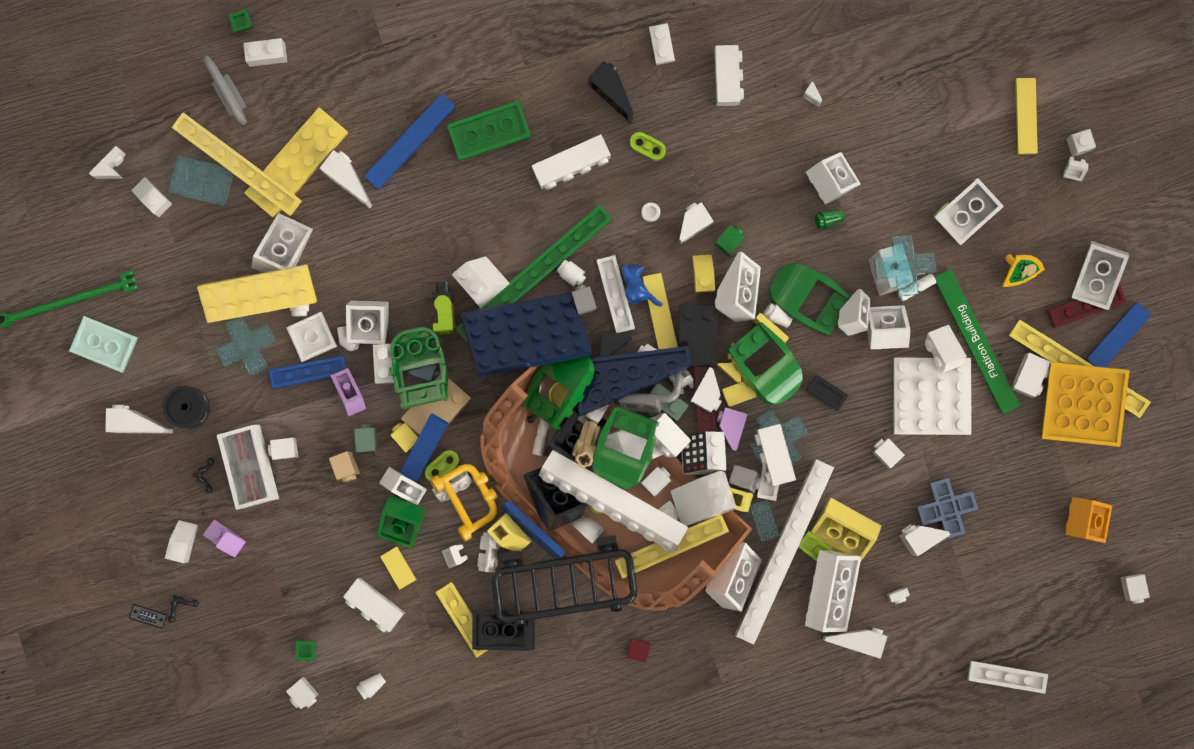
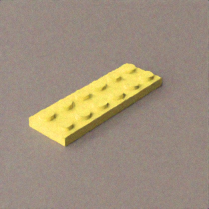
M318 107L263 172L295 195L345 138L348 131ZM249 187L244 192L273 218L281 211L279 207L252 187Z
M307 264L197 286L207 323L317 302Z

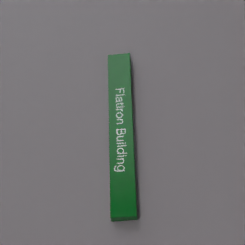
M950 269L935 276L936 286L1001 413L1005 414L1019 407L1020 404L952 270Z

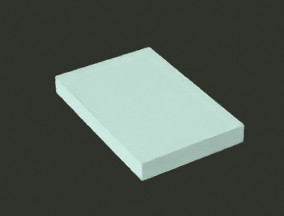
M83 316L69 352L124 373L138 337Z

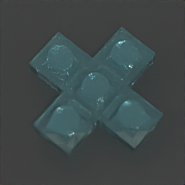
M912 235L892 237L893 257L874 259L876 279L896 277L898 297L918 295L917 275L937 272L934 252L914 254Z
M238 317L226 323L225 326L233 341L216 349L224 367L242 359L249 375L267 368L268 365L260 350L277 342L269 324L251 332L244 317Z
M772 409L755 419L761 429L781 424ZM799 416L781 425L791 464L802 459L792 442L808 433ZM755 441L749 447L758 462H760L762 449L761 446H757Z

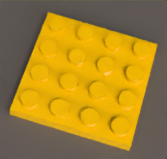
M1051 362L1041 438L1120 447L1130 370Z

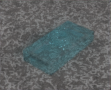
M769 500L750 505L760 541L764 542L780 537Z

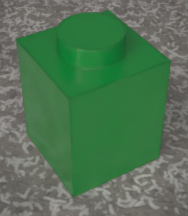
M730 225L716 241L715 245L726 255L730 256L744 240L745 236L742 235L744 232L735 225L733 227Z

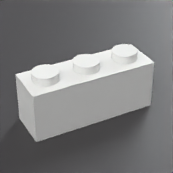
M738 45L715 46L716 106L739 105L741 100H744V90L740 88V81H743V69L739 70V62H742V51H739Z
M781 424L756 430L757 434L754 435L757 446H761L762 449L760 459L762 465L766 464L768 471L765 472L767 483L776 486L796 480Z
M357 578L343 596L348 606L353 609L357 607L362 611L360 614L369 621L370 619L374 620L377 623L376 627L384 633L386 630L391 632L405 614L403 610L361 578Z

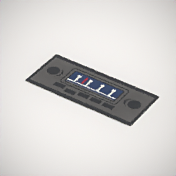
M133 604L129 619L163 629L167 614Z

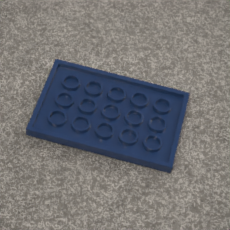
M572 292L460 313L478 377L592 356V348L581 316L578 314Z

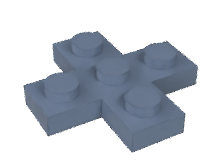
M949 478L929 483L935 502L916 507L921 525L924 526L941 521L943 531L950 533V536L946 539L966 534L960 515L979 510L973 491L954 496Z

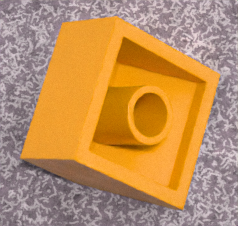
M1072 497V502L1069 505L1070 512L1066 523L1065 535L1106 543L1112 505Z

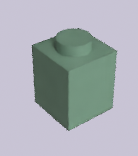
M371 424L359 425V429H354L356 452L378 451L376 428H371Z

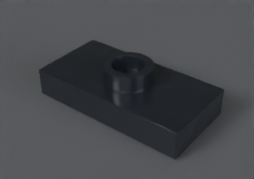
M817 374L805 390L837 412L848 397L846 393Z

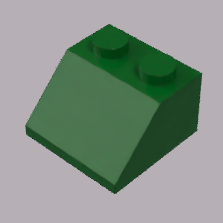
M390 495L383 508L376 536L413 549L426 508Z

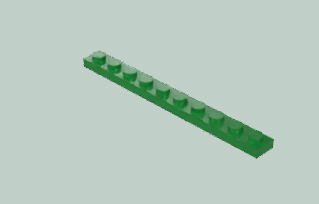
M598 205L513 278L508 286L477 310L516 303L612 220L611 216L601 205ZM461 323L455 329L467 342L463 324Z

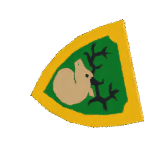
M1008 254L1005 260L1011 267L1002 286H1016L1031 280L1045 270L1042 262L1032 255H1016L1014 258L1011 254Z

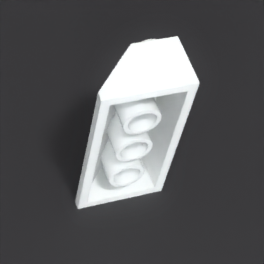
M819 550L805 626L821 632H847L861 556L837 551Z

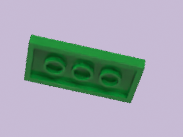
M519 100L447 124L459 162L531 138Z

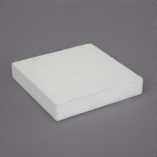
M322 312L286 327L302 363L337 347Z

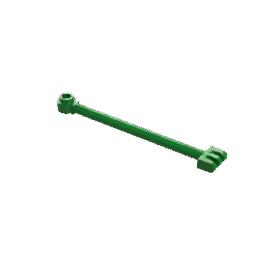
M128 271L119 274L120 281L13 314L1 312L0 318L4 316L5 321L3 323L0 322V327L7 328L16 320L123 288L125 293L138 290L137 285L129 286V284L135 283L136 279H127V277L133 276L134 272Z

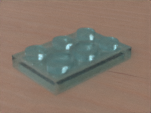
M178 156L168 192L225 207L233 173L223 166Z

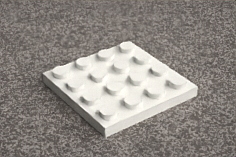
M893 358V434L971 435V358H966L962 366L944 373L940 367L938 368L935 365L934 358Z

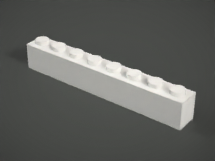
M554 450L550 453L539 473V476L545 482L558 486L561 491L572 494L578 501L586 502L596 511L607 514L613 521L621 522L629 530L642 534L645 539L656 542L666 551L674 553L688 529L686 525L586 468L579 467L577 463Z

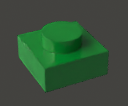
M247 9L228 14L235 34L253 29Z
M297 640L295 661H316L317 641Z

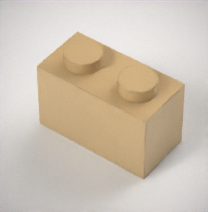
M346 451L329 458L337 480L349 482L357 479L356 475L360 474L352 452Z

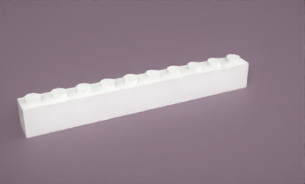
M817 459L813 461L734 634L736 637L751 644L755 643L834 467Z

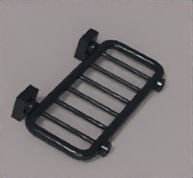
M615 535L596 538L599 550L597 553L523 564V556L520 551L502 553L501 561L504 567L498 569L492 576L496 617L503 623H514V627H523L526 625L525 621L604 608H610L611 612H619L622 610L623 605L632 603L637 596L633 558L628 551L618 549ZM623 557L626 562L630 593L627 597L617 598L611 560V558ZM607 559L613 599L597 601L592 561ZM588 562L594 602L578 605L573 564ZM569 565L574 605L559 608L554 567ZM550 568L555 608L540 611L535 570ZM531 571L536 611L520 614L516 573ZM512 574L517 613L510 616L503 614L499 584L500 577Z

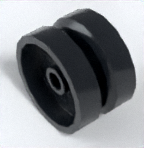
M178 386L170 390L162 404L163 414L167 421L173 426L185 429L197 428L202 425L210 412V402L206 394L197 388L189 386Z

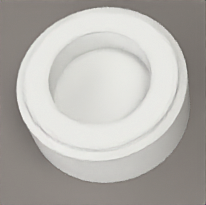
M655 203L645 204L641 211L642 218L647 222L658 220L660 217L659 206Z

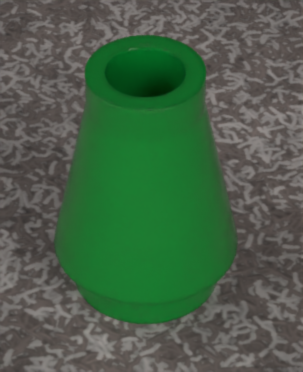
M842 210L823 211L815 215L817 228L823 230L845 220Z

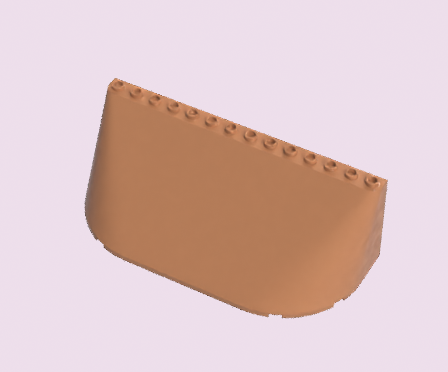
M542 365L530 367L508 387L485 417L482 425L484 426L483 433L480 437L485 467L488 474L492 475L497 484L495 486L502 496L517 506L565 551L564 555L566 557L599 552L597 541L595 540L592 544L571 523L550 532L548 531L537 513L523 477L524 474L542 467L548 458L545 455L542 457L532 454L540 418L537 416L533 423H528L527 418L534 414L522 407L524 400L528 397L527 392L532 378ZM546 376L545 379L543 378L539 385V394L549 400V390L556 381L549 376ZM617 401L608 404L609 407L602 416L603 419H609L616 405L621 407ZM551 425L546 437L545 449L557 430L551 427ZM611 426L609 433L618 430V428ZM598 436V438L596 439V443H595L596 446H597V443H598L599 436ZM661 455L651 460V463L644 472V476L636 486L622 490L656 509H659L668 501H671L675 507L671 490L699 478L695 475H683L682 462L676 457ZM592 465L586 467L587 470L594 473ZM656 467L660 469L664 467L671 474L668 477L671 481L654 497L641 482ZM585 502L586 508L582 516L593 518L605 528L598 538L615 535L618 549L626 550L630 554L656 543L648 541L638 532L629 530L621 522L613 521L605 513H594L589 504ZM733 510L723 513L722 517L729 532L635 573L637 596L632 603L627 605L644 610L664 611L670 607L676 608L687 603L717 575L752 528ZM701 521V522H698V523L689 525V526H687V527H688V528L693 527V526H695V525H697V524H699V523H702V522H704V521ZM622 557L611 558L616 596L623 598L627 597L630 593L628 576L622 579L615 560ZM608 560L592 561L595 584L613 597ZM588 562L574 564L590 579Z

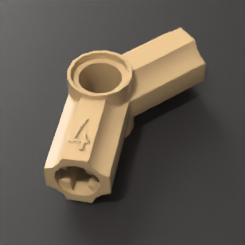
M585 421L583 423L579 439H577L572 451L578 466L584 469L592 465L593 456L596 451L595 443L600 429L597 423L592 421Z

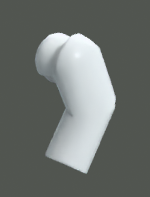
M346 326L337 328L340 345L348 351L357 350L359 343H347Z

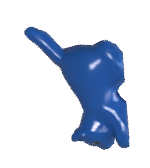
M630 264L627 268L626 265H622L624 281L627 283L625 296L629 303L635 305L638 302L650 300L654 305L661 307L663 305L662 302L649 293L640 278L641 272L644 271L643 266Z

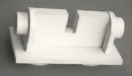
M463 472L452 479L450 484L455 493L460 490L467 489L473 480L467 472ZM434 488L432 489L441 503L450 500L445 489L440 492H436Z
M483 532L480 541V549L486 550V553H479L477 567H479L478 571L495 572L498 566L497 554L500 545L487 532Z

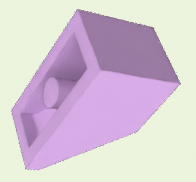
M349 368L330 375L348 416L366 409L363 397Z
M725 407L723 411H719L717 422H720L719 428L721 432H724V437L730 449L737 451L747 414Z

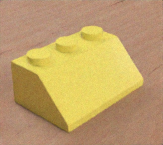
M830 498L811 532L837 552L861 556L862 561L876 542L881 525Z

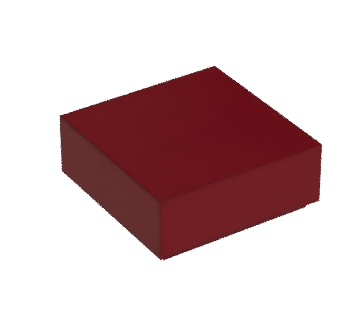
M632 638L627 658L646 663L651 643Z

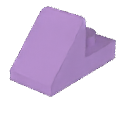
M216 519L213 520L203 536L216 544L218 549L233 557L237 556L247 542Z

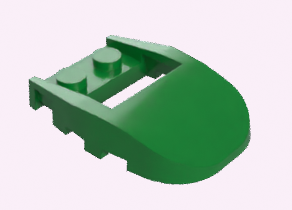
M791 263L782 267L769 288L771 302L774 305L777 304L792 318V321L810 330L822 332L826 337L830 335L837 324L840 309L851 298L832 279L799 263ZM817 280L832 288L834 292L815 322L798 312Z
M762 322L758 323L725 351L726 354H730L735 362L733 366L740 373L744 384L750 387L756 393V396L767 404L777 405L783 403L797 392L802 383V370L785 342ZM772 339L784 356L756 378L743 362Z
M418 327L397 334L390 346V358H392L390 373L393 376L396 393L400 395L402 401L400 407L406 410L410 407L442 400L447 401L448 369L443 349L436 333L429 328ZM439 364L440 380L405 387L403 372Z
M586 356L542 365L532 378L527 392L528 397L524 400L522 407L528 409L551 425V427L560 430L559 424L564 417L569 418L574 412L572 410L578 402L581 403L585 397L583 392L586 386H590L594 376L592 360ZM546 376H549L569 390L560 407L539 394V385Z
M616 405L599 436L593 460L594 473L621 489H629L636 486L644 476L647 466L651 463L653 448L656 443V427L659 426L660 422ZM611 426L647 440L640 460L604 446Z

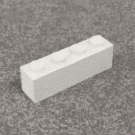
M598 135L532 165V169L541 189L546 188L548 190L555 187L556 183L561 180L566 182L573 179V175L579 172L581 174L589 172L592 166L597 164L598 166L605 165L609 162L608 159L611 158V154L602 135Z

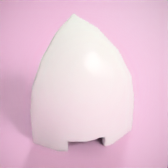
M582 516L571 522L592 544L605 530L600 523L587 516Z

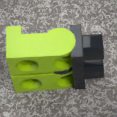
M437 282L436 293H432V299L438 312V323H433V331L436 335L456 334L454 307L452 302H455L454 295L450 291L448 282Z

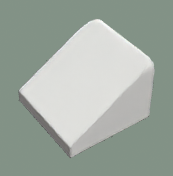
M811 82L803 98L818 107L822 102V98L814 83Z

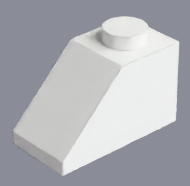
M146 177L132 189V192L158 217L172 205Z
M695 202L686 208L687 212L684 215L679 238L680 244L713 224L714 221L702 202L698 205Z
M858 289L839 311L838 327L848 336L868 331L870 298L861 289Z
M709 367L690 402L711 413L712 410L717 411L721 400H719L721 394L714 370Z
M391 467L387 469L379 482L391 492L416 505L419 504L427 491L426 488Z
M178 521L170 537L165 559L181 563L189 562L198 525Z

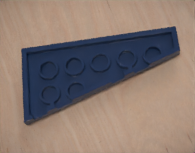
M689 346L590 358L594 364V376L590 386H586L583 392L585 397L582 402H578L579 416L582 417L691 367Z

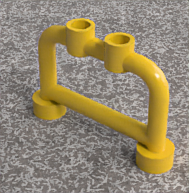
M471 464L460 465L440 478L436 475L430 479L436 492L445 489L464 524L457 528V531L465 542L472 538L471 533L491 522L497 514V505L494 501L498 498L497 494L492 488L488 490L485 483L489 480L485 473H479L475 466ZM463 472L471 473L473 481L480 489L483 499L490 508L486 516L473 524L449 482Z

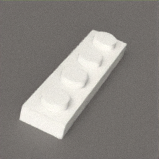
M615 255L598 259L597 264L616 333L634 330L635 326Z
M970 661L967 680L1045 694L1048 674Z

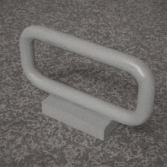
M204 56L203 62L214 80L211 84L231 117L234 116L241 125H245L247 119L242 110L248 107L229 74L222 76L213 60L209 56Z
M681 372L672 375L676 380L671 394L632 393L619 399L621 407L632 412L660 414L662 408L660 403H669L679 397L683 384Z

